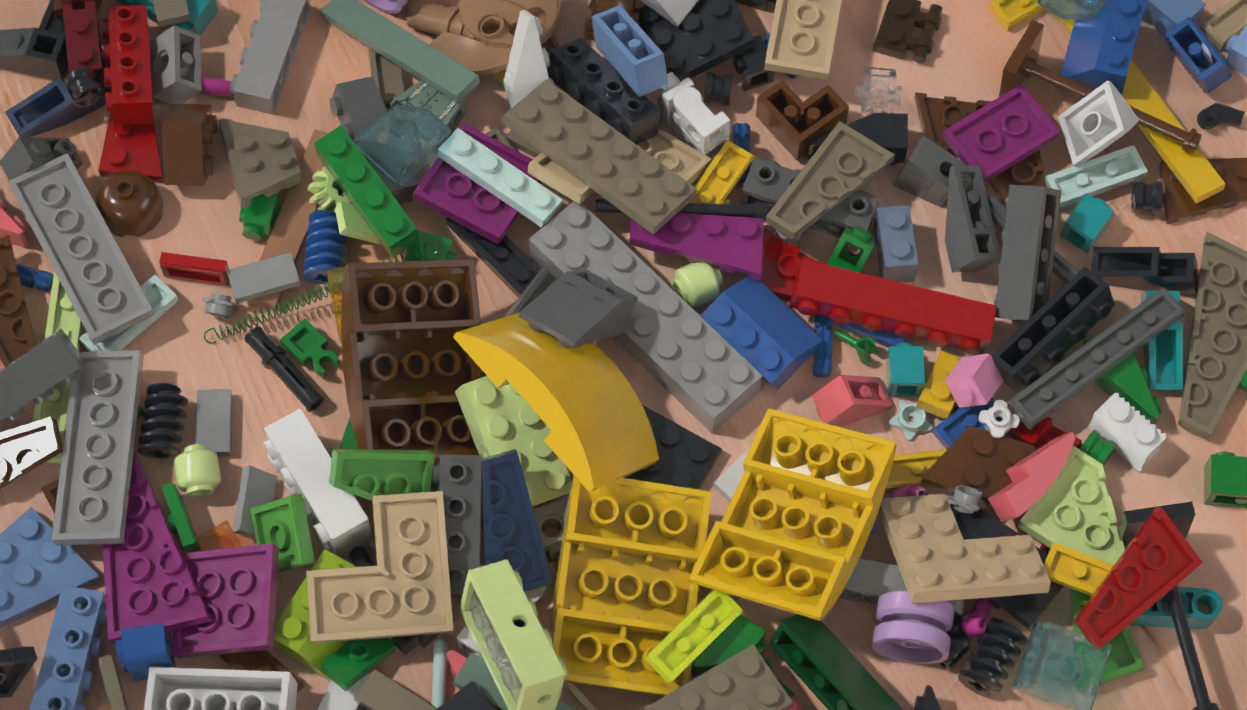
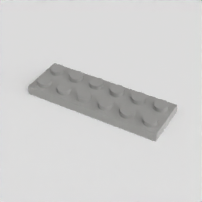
M68 153L7 181L93 345L154 316L151 305Z
M140 350L79 352L85 363L79 368L82 374L71 381L52 541L55 545L124 543L144 355Z

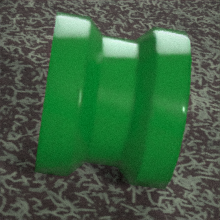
M1094 429L1080 450L1101 463L1104 467L1118 444L1112 440H1104L1101 438L1100 432Z

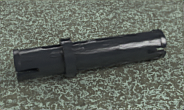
M260 326L248 332L244 340L262 359V365L266 369H271L306 407L308 412L316 410L324 402L325 397L315 389L287 358L286 350L280 345L277 346Z

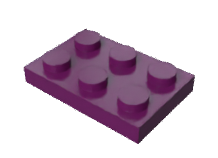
M1020 84L944 130L942 138L965 165H980L983 182L985 183L1059 138L1061 131L1024 86Z

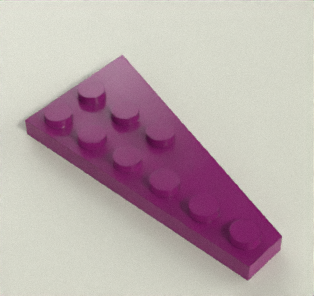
M134 449L124 543L103 544L108 640L113 645L116 644V640H121V630L123 628L128 630L131 626L135 629L138 625L143 627L145 624L150 626L153 623L157 626L161 622L166 631L169 632L212 621Z

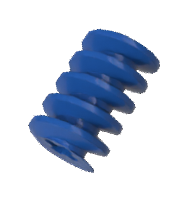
M328 210L313 211L308 217L310 224H308L306 260L303 265L305 271L302 277L304 281L313 284H327L330 281H336V279L341 280L345 272L340 268L346 265V260L342 256L347 253V248L343 244L348 242L349 237L339 233L335 212Z

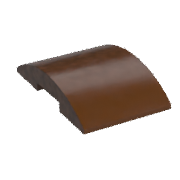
M474 259L348 263L345 265L341 308L342 360L348 408L359 450L431 451L435 454L434 463H440V455H479L455 391L463 384L480 379V367L453 338L456 332L481 325Z

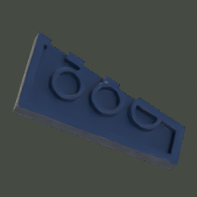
M513 449L482 458L484 566L507 559L512 570L519 573L524 592L553 584L517 450Z

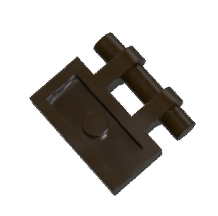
M889 0L872 51L903 60L906 50L915 52L913 56L915 62L925 63L927 55L931 54L934 47L933 37L935 31L940 29L942 18L940 17L943 10L942 7L932 4L929 12L923 14L919 12L921 1ZM914 26L922 28L919 37L911 36Z

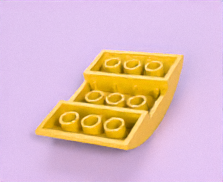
M519 313L456 332L453 336L497 388L511 384L551 429L550 434L544 441L589 493L649 467L659 460L654 434L640 400L613 361L594 343L579 345L575 348L565 347L556 341L557 338L553 335L532 329L529 326V322L518 317Z
M768 408L744 459L743 467L745 471L722 521L715 522L690 575L689 581L697 585L821 621L841 595L864 550L888 483L897 448L896 442Z
M575 475L573 476L560 549L550 631L552 648L557 658L561 657L567 669V677L564 681L663 696L690 682L692 663L668 684L644 657L696 607L699 585L691 583L689 578L706 543L712 492L622 478L589 493Z

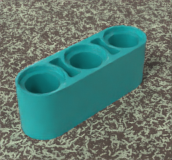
M1178 587L1190 629H1207L1212 626L1223 608L1220 595L1214 590L1207 588ZM1166 595L1129 625L1175 628L1171 612L1166 611L1161 602H1167ZM1196 604H1205L1211 610V614L1201 613L1197 609Z

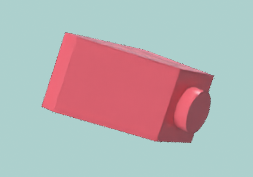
M839 375L812 395L817 406L818 416L824 423L830 425L846 426L893 407L887 391L878 377Z

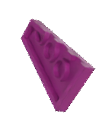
M677 213L654 235L631 218L629 245L671 256L673 253L687 257L688 261L693 263H701L703 261L720 266L722 271L733 274L735 270L749 274L750 279L761 281L764 218Z

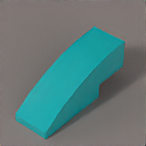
M1157 291L1141 293V303ZM1168 291L1180 305V291ZM1179 319L1143 346L1149 390H1183V323H1180Z

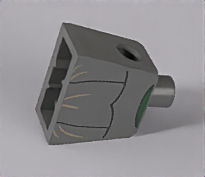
M922 136L907 158L893 185L936 206H942L948 197L950 167L965 164L927 137Z

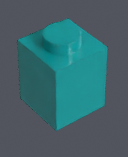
M1086 194L1065 221L1060 236L1088 254L1109 226L1114 210L1109 208L1105 201Z
M910 343L889 346L886 358L888 396L920 397L925 386L923 346H914Z

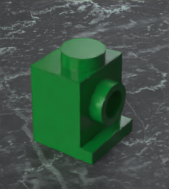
M264 193L251 199L250 206L241 208L239 221L243 223L242 235L245 238L253 241L269 239L282 207L279 193L268 198Z
M854 226L853 230L846 227L826 265L860 273L876 243L870 239L872 234L859 226ZM853 244L859 247L860 252L856 254L851 253L848 245Z

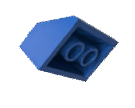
M1090 0L1081 3L1060 74L1094 90L1106 81H1110L1122 95L1146 0Z
M749 276L723 291L700 315L777 390L824 342L761 281L750 279Z

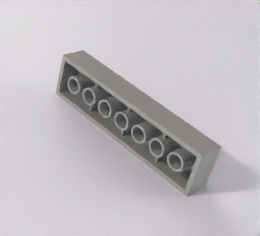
M573 201L529 238V256L541 268H547L550 271L549 273L555 278L559 279L568 271L585 268L638 297L626 332L613 336V338L712 434L760 392L762 375L583 203L578 204Z

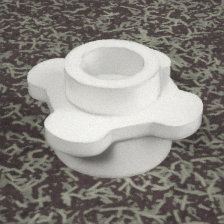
M1004 400L995 401L993 407L989 410H982L978 417L980 423L984 424L985 429L990 431L991 436L997 439L1007 434L1010 428L1018 427L1020 422L1019 417L1012 414L1007 408L1008 405ZM996 417H1001L1002 421H997Z

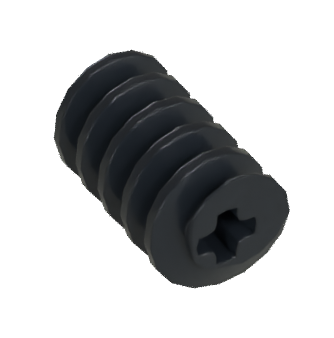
M154 383L147 387L146 393L148 397L144 401L146 409L142 413L144 422L140 426L142 434L138 438L140 447L137 449V452L139 454L161 459L176 457L181 454V450L172 446V444H180L183 441L182 436L174 432L183 431L185 428L184 423L176 419L186 417V411L178 407L187 406L189 400L180 395L182 391L179 387L169 383Z
M990 618L991 623L987 624L984 634L979 636L977 640L978 646L973 647L971 651L972 658L966 660L964 664L965 670L960 671L958 675L959 681L965 687L982 696H990V690L1001 692L1003 686L996 678L1007 680L1009 674L1002 667L1013 668L1015 665L1014 660L1008 655L1020 656L1022 651L1015 643L1026 645L1028 641L1026 636L1015 626L999 618Z

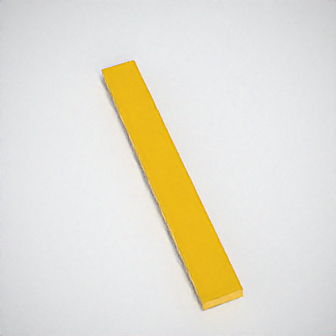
M1074 0L1056 10V17L1070 35L1079 5L1087 2V0ZM1131 60L1122 97L1128 105L1184 130ZM1137 124L1195 203L1224 190L1225 182L1198 147L1194 153L1189 150L1185 152L1182 150L1183 144Z

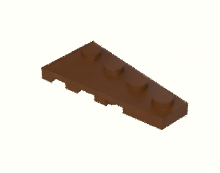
M1247 158L1207 159L1225 182V188L1223 191L1198 203H1195L1166 162L1162 160L1159 165V171L1163 184L1166 223H1174L1179 218L1190 215L1192 217L1204 215L1207 211L1223 207V209L1236 206L1239 202L1246 201Z
M9 235L0 238V360L4 367L36 346Z

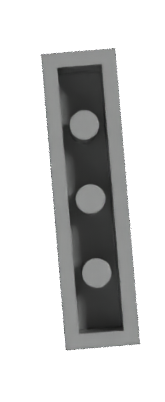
M261 0L259 20H254L251 26L249 47H244L241 54L240 64L242 67L239 75L235 74L231 82L230 91L234 94L237 107L274 115L312 8L310 0Z

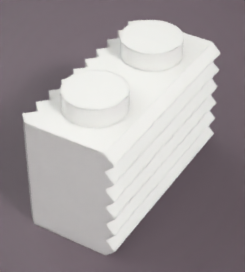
M1114 393L1094 413L1088 427L1092 431L1095 429L1100 432L1101 438L1104 440H1112L1117 443L1115 451L1139 472L1159 453L1166 439V433H1161V429H1156L1155 424H1150V420H1145V415H1140V411H1135L1134 406H1130L1129 402H1124V398H1119V393Z

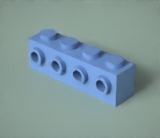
M62 585L30 710H87L86 705L83 703L86 692H91L94 685L95 671H92L95 658H100L102 654L104 640L101 637L103 625H107L106 596L104 592Z

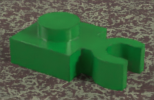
M306 319L302 320L280 339L281 345L303 367L312 361L315 373L321 378L327 376L326 371L321 367L323 362L330 361L335 367L340 365L338 357L334 352L324 350L329 346L327 339Z

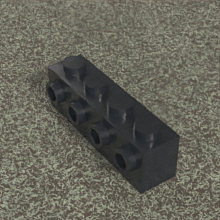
M578 38L550 51V66L547 69L548 76L570 97L636 145L658 135L661 110L645 95L639 97L616 69L584 40Z
M1086 267L1078 272L991 355L1004 380L1003 382L1015 392L1020 393L1039 379L1052 365H1057L1075 343L1081 342L1099 320L1105 319L1111 313L1115 303L1109 285Z

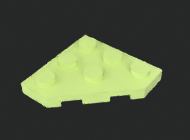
M1073 446L1056 480L1048 491L1027 510L1017 527L1049 548L1055 542L1113 565L1125 551L1123 541H1120L1116 526L1117 518L1111 496H1108L1103 465Z

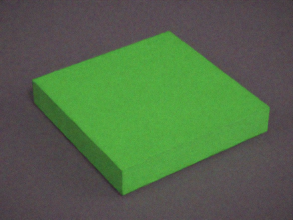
M302 494L291 495L251 508L257 545L274 543L279 547L278 573L315 563Z

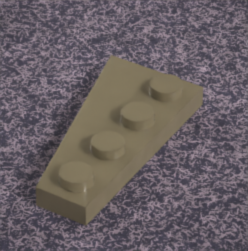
M839 121L767 214L766 223L791 239L796 238L892 163L895 155Z

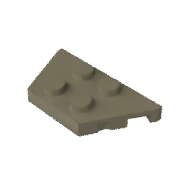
M219 120V131L241 208L250 206L251 199L264 193L268 198L277 194L283 188H290L301 182V170L289 132L229 120Z

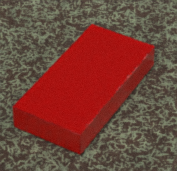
M161 252L159 263L166 278L229 285L227 274L229 266L226 260Z

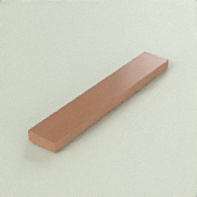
M314 130L299 165L301 182L290 187L259 261L291 252L294 264L296 265L308 236L309 214L317 211L320 207L318 203H309L310 198L315 194L307 190L308 185L314 182L312 179L313 174L317 171H322L324 164L317 156L314 142L328 133ZM285 290L247 302L272 309L273 304L277 311V303H280Z

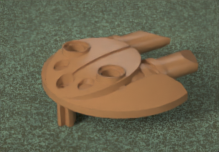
M409 0L406 20L407 25L411 28L440 35L430 46L473 71L478 76L506 70L519 14L522 10H526L539 19L543 35L539 37L541 47L545 48L547 53H549L551 48H557L559 44L553 31L561 17L564 0H460L459 6L452 7L425 0Z

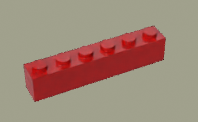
M802 259L796 271L789 308L797 309L799 313L813 316L818 314L830 317L832 321L837 323L851 322L859 324L870 331L884 330L894 332L900 338H918L926 340L933 346L943 347L947 345L960 348V351L966 354H983L991 343L997 307L996 305Z

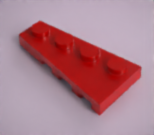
M1162 507L1154 509L1074 620V623L1094 649L1102 648L1203 563Z

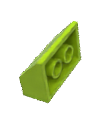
M324 549L311 570L351 568L356 566ZM306 576L275 624L273 649L331 682V679L320 670L321 663L349 640L311 643Z

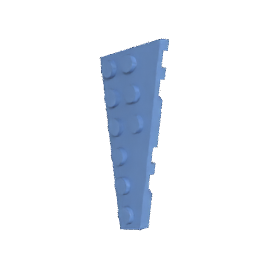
M32 507L0 534V627L39 610V606L59 598L62 585L80 588L84 585H93L101 581L100 576L69 545L54 544L52 541L53 529Z

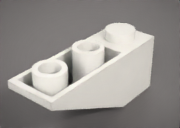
M526 10L520 11L509 63L503 81L510 109L546 79L555 85L552 78H549L546 68L550 66L548 53L545 48L541 47L539 37L543 35L541 23L537 17H534Z

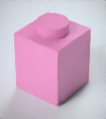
M990 353L962 357L945 380L959 408L987 404L1004 381Z

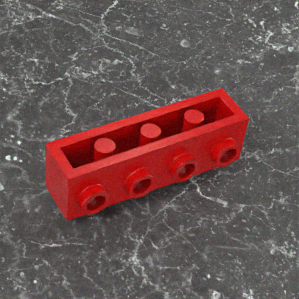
M147 5L108 6V19H102L103 39L109 38V43H103L104 63H110V67L104 68L105 87L112 88V92H105L106 112H113V125L153 124Z

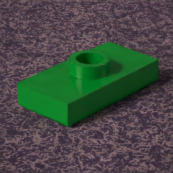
M171 482L161 486L171 512L165 515L172 533L178 532L187 553L202 551L176 484Z
M388 637L349 640L321 663L320 670L340 688L347 691L393 654L396 644Z

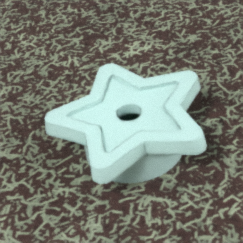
M904 400L899 401V413L889 420L890 426L902 429L907 441H910L917 432H929L932 430V425L926 419V411L917 408V404L907 403ZM912 417L914 418V421L910 422L908 421V418Z

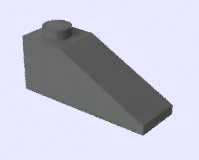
M954 165L949 170L945 245L952 272H978L1001 259L980 165Z

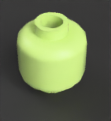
M703 261L701 263H690L675 271L674 279L671 280V288L691 308H695L719 296V285L723 283V279L716 266L711 267L709 263Z
M202 444L186 446L184 452L179 454L174 460L176 484L189 497L210 495L221 482L218 456L214 451L205 449V446Z

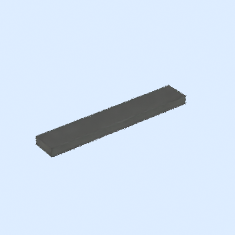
M1164 287L1011 398L1008 406L1029 430L1181 319L1186 311Z

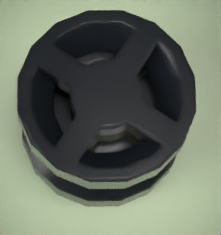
M91 67L75 69L64 79V85L69 92L73 93L72 100L77 107L91 106L98 102L105 93L102 85L95 81L96 74Z
M707 72L704 104H711L715 101L721 102L724 106L730 105L732 74L726 73L724 76H716L713 72Z
M1134 180L1131 193L1132 212L1139 213L1142 210H1149L1152 214H1160L1163 200L1162 182L1154 181L1152 184H1145L1142 180Z

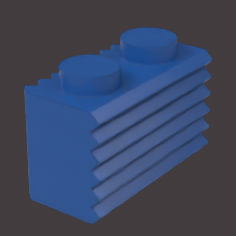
M1191 17L1186 18L1166 33L1165 38L1171 52L1177 56L1178 61H1181V64L1188 70L1189 75H1192V78L1195 79L1204 93H1210L1230 79L1232 75L1227 62Z
M161 622L157 626L152 623L150 626L145 624L143 627L138 625L135 629L131 626L128 630L126 628L121 630V640H116L117 658L119 662L122 661L124 672H129L134 681L147 680L150 667L176 668L175 656L171 655L172 642Z

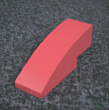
M1073 432L1054 438L1006 470L1012 483L988 498L1001 522L1019 517L1048 491L1070 455L1076 438Z

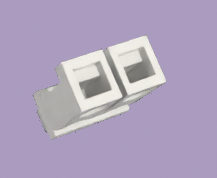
M670 72L667 74L668 85L658 89L661 94L657 98V106L662 110V124L667 130L673 127V132L678 140L711 158L712 162L726 140H729L730 119L723 111L715 116L702 102L701 94L694 88V83L689 77L681 82Z

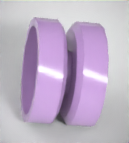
M908 591L885 593L879 596L877 603L876 619L881 624L874 628L872 649L885 658L911 664L941 663L947 660L949 656L951 638L946 632L952 628L955 608L948 601L912 604Z

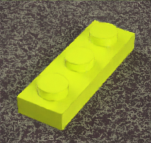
M713 589L644 659L668 684L671 683L743 612V609L727 593Z

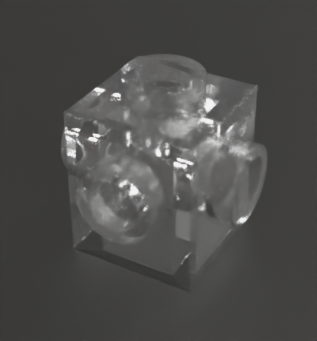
M863 67L862 83H856L854 102H860L861 113H866V116L873 113H893L894 105H900L901 86H896V69Z

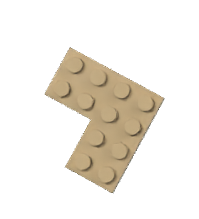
M660 128L658 129V135L637 144L690 184H693L702 176L711 163V158ZM543 153L539 154L528 164V174L578 204H581L595 192Z
M443 491L372 496L377 566L306 571L311 643L450 633L454 631Z
M945 494L882 499L878 512L912 604L1049 593L1051 581L1031 535L963 540Z

